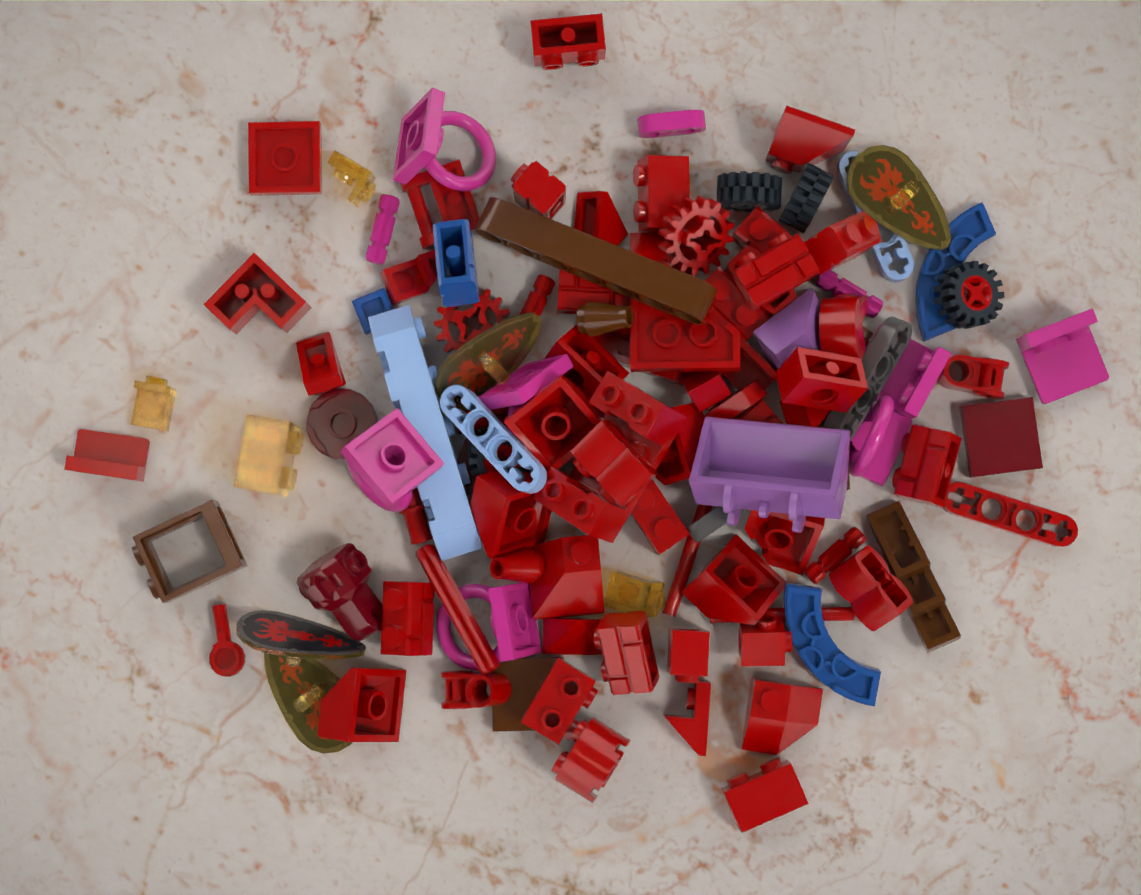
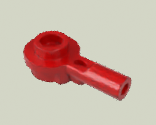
M226 604L212 606L217 643L213 645L210 652L209 663L211 669L216 674L223 677H231L243 669L246 655L243 648L231 640Z

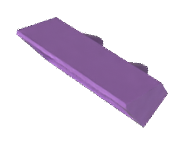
M705 417L689 479L695 502L701 505L723 507V512L728 513L727 524L734 526L739 522L741 509L759 511L760 518H768L769 512L789 514V520H793L792 531L798 533L803 531L806 516L841 519L847 490L850 430Z

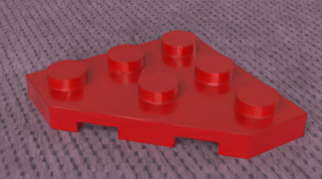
M662 262V263H661V264H664V265H666V266H669V267L673 268V267H672L671 265H669L667 262ZM631 299L633 311V325L630 328L631 372L741 371L740 331L724 319L714 309L713 305L710 306L702 325H697Z

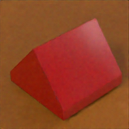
M701 371L683 380L687 393L700 413L732 395L719 371Z

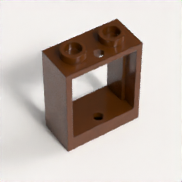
M210 500L133 536L136 544L132 547L133 554L140 566H146L151 577L147 580L148 587L154 598H160L162 603L172 602L248 566L223 510L216 500ZM204 518L225 565L173 589L152 541Z

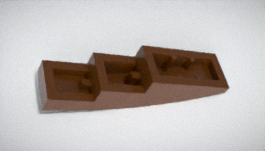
M900 501L867 514L866 518L890 573L904 584L912 597L913 603L906 610L926 652H932L959 640L961 634L945 604L946 599L930 569L931 563Z

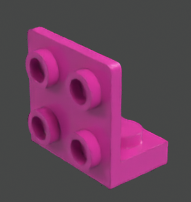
M1093 308L1016 339L1042 404H1048L1109 379V374L1089 328L1090 325L1098 322Z
M910 339L908 346L875 401L877 402L883 396H890L894 401V412L908 419L916 418L952 353L941 347L931 350Z

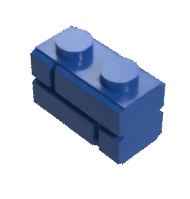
M460 219L433 224L438 287L443 305L453 307L479 302L474 242L469 220Z

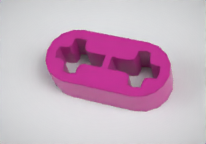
M703 110L654 113L637 118L640 138L689 135L706 130L705 113Z

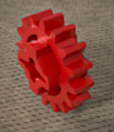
M697 195L695 201L688 197L684 198L683 208L674 204L672 206L673 217H663V220L668 224L667 228L658 231L659 235L665 237V241L658 245L659 249L666 252L663 259L671 264L674 269L686 272L691 276H696L698 270L708 274L709 264L712 263L719 267L721 263L718 257L721 254L729 255L730 253L725 248L726 243L734 241V237L728 235V231L735 227L733 222L727 220L730 212L722 208L719 202L711 198L707 199L701 195Z
M487 288L482 295H479L480 301L468 310H457L460 306L438 307L437 312L443 316V319L434 321V326L443 330V332L436 336L437 341L447 340L448 342L443 351L446 354L453 350L456 351L468 341L493 327L486 320L488 308L495 314L497 324L510 315L509 309H499L503 302L501 297L495 298L493 301L490 300L491 290ZM479 315L478 322L482 327L481 330L474 329L468 336V328L464 324L465 321L472 322L474 317ZM449 322L460 330L461 334L457 343L451 337Z

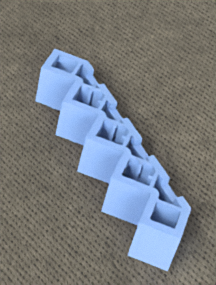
M410 305L370 316L368 320L376 351L380 356L385 381L395 409L398 408L444 463L436 473L417 486L426 509L430 530L441 561L483 549L465 489V485L471 483L465 462L461 464L457 462L450 436L456 435L454 424L446 415L443 416L435 392L437 369L435 365L428 366L420 340L427 337L421 317H413Z

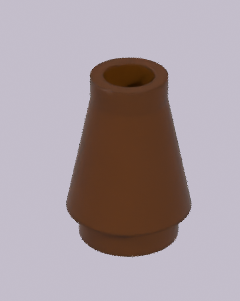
M588 301L586 305H580L577 309L578 330L581 334H588L589 337H594L622 328H631L633 325L632 308L630 306Z

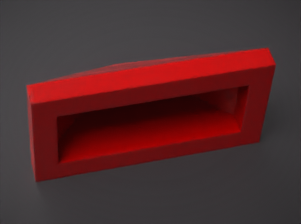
M606 191L577 193L574 229L617 246L628 235V232L609 193Z
M543 619V654L603 655L602 649H596L594 644V630L602 619Z

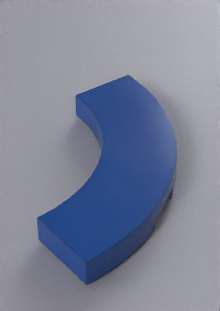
M983 202L969 208L947 226L950 241L947 248L943 250L929 249L922 262L916 285L915 305L916 317L923 342L956 329L954 324L948 325L944 321L948 315L939 316L937 311L942 306L941 303L934 304V299L940 297L939 293H933L934 286L941 285L936 280L940 275L944 274V270L962 264L978 245L996 235Z
M785 582L783 594L785 621L788 631H791L792 643L804 664L813 675L834 692L852 701L875 707L881 671L853 660L833 642L825 627L822 616V589L820 587Z

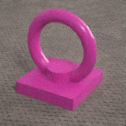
M431 88L401 119L393 181L406 185L425 167L436 181L450 189L458 191L478 189L489 181L496 167V151L493 141L486 129L474 118L456 111H443L445 92ZM453 125L463 128L479 144L482 152V164L474 175L468 177L454 175L443 168L435 156L440 150L444 137L442 126Z
M567 354L527 362L478 398L490 410L509 406V416L554 379L563 375L574 366Z
M883 396L876 404L873 403L849 444L850 475L862 477L880 486L885 485L901 449L903 437L908 433L913 421L893 412L894 401L890 396Z
M398 408L361 435L352 439L340 451L347 460L349 471L355 483L365 496L377 506L391 512H400L406 509L412 499V490L444 465L443 461Z
M516 583L493 588L483 584H467L458 588L465 600L479 598L491 604V628L498 643L493 651L499 662L515 660L542 652L537 620H532L529 584ZM441 604L436 619V633L442 650L452 662L460 667L479 671L471 655L463 652L454 642L450 629L451 619L443 604Z

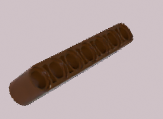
M496 197L489 198L474 230L481 237L693 324L702 325L717 293V289L701 279Z

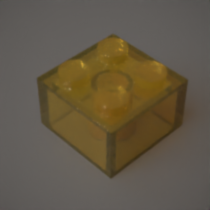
M247 414L233 487L287 497L288 490H294L297 479V469H292L294 457L301 454L304 434L299 433L300 427L288 421Z

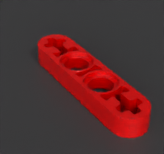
M963 482L950 483L943 509L952 515L1054 547L1068 546L1078 536L1076 522L1067 515ZM957 489H960L961 496L970 500L975 498L974 493L979 494L974 503V515L969 513V510L972 508L970 505L958 504L956 508L952 507L953 501L948 499V494L955 493ZM987 499L996 500L1001 508L999 516L993 520L986 518L982 513V505ZM1021 510H1028L1034 515L1035 523L1030 530H1022L1016 523V516ZM1043 515L1048 517L1044 522L1046 524L1059 525L1061 521L1064 522L1063 528L1068 530V535L1060 537L1058 541L1056 540L1055 532L1042 530V536H1039L1038 532L1043 526Z

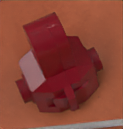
M346 543L328 552L313 562L297 578L296 583L302 596L308 599L315 609L331 611L352 639L362 641L381 631L382 604L367 584L372 570L368 565L366 556L357 550L354 544Z

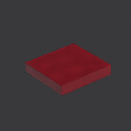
M1033 397L959 407L969 478L1043 468Z

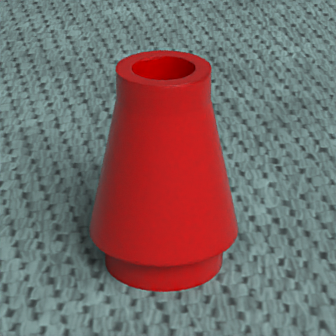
M524 548L503 557L493 558L490 562V573L497 580L505 579L531 584L539 579L544 572L542 556L530 548Z

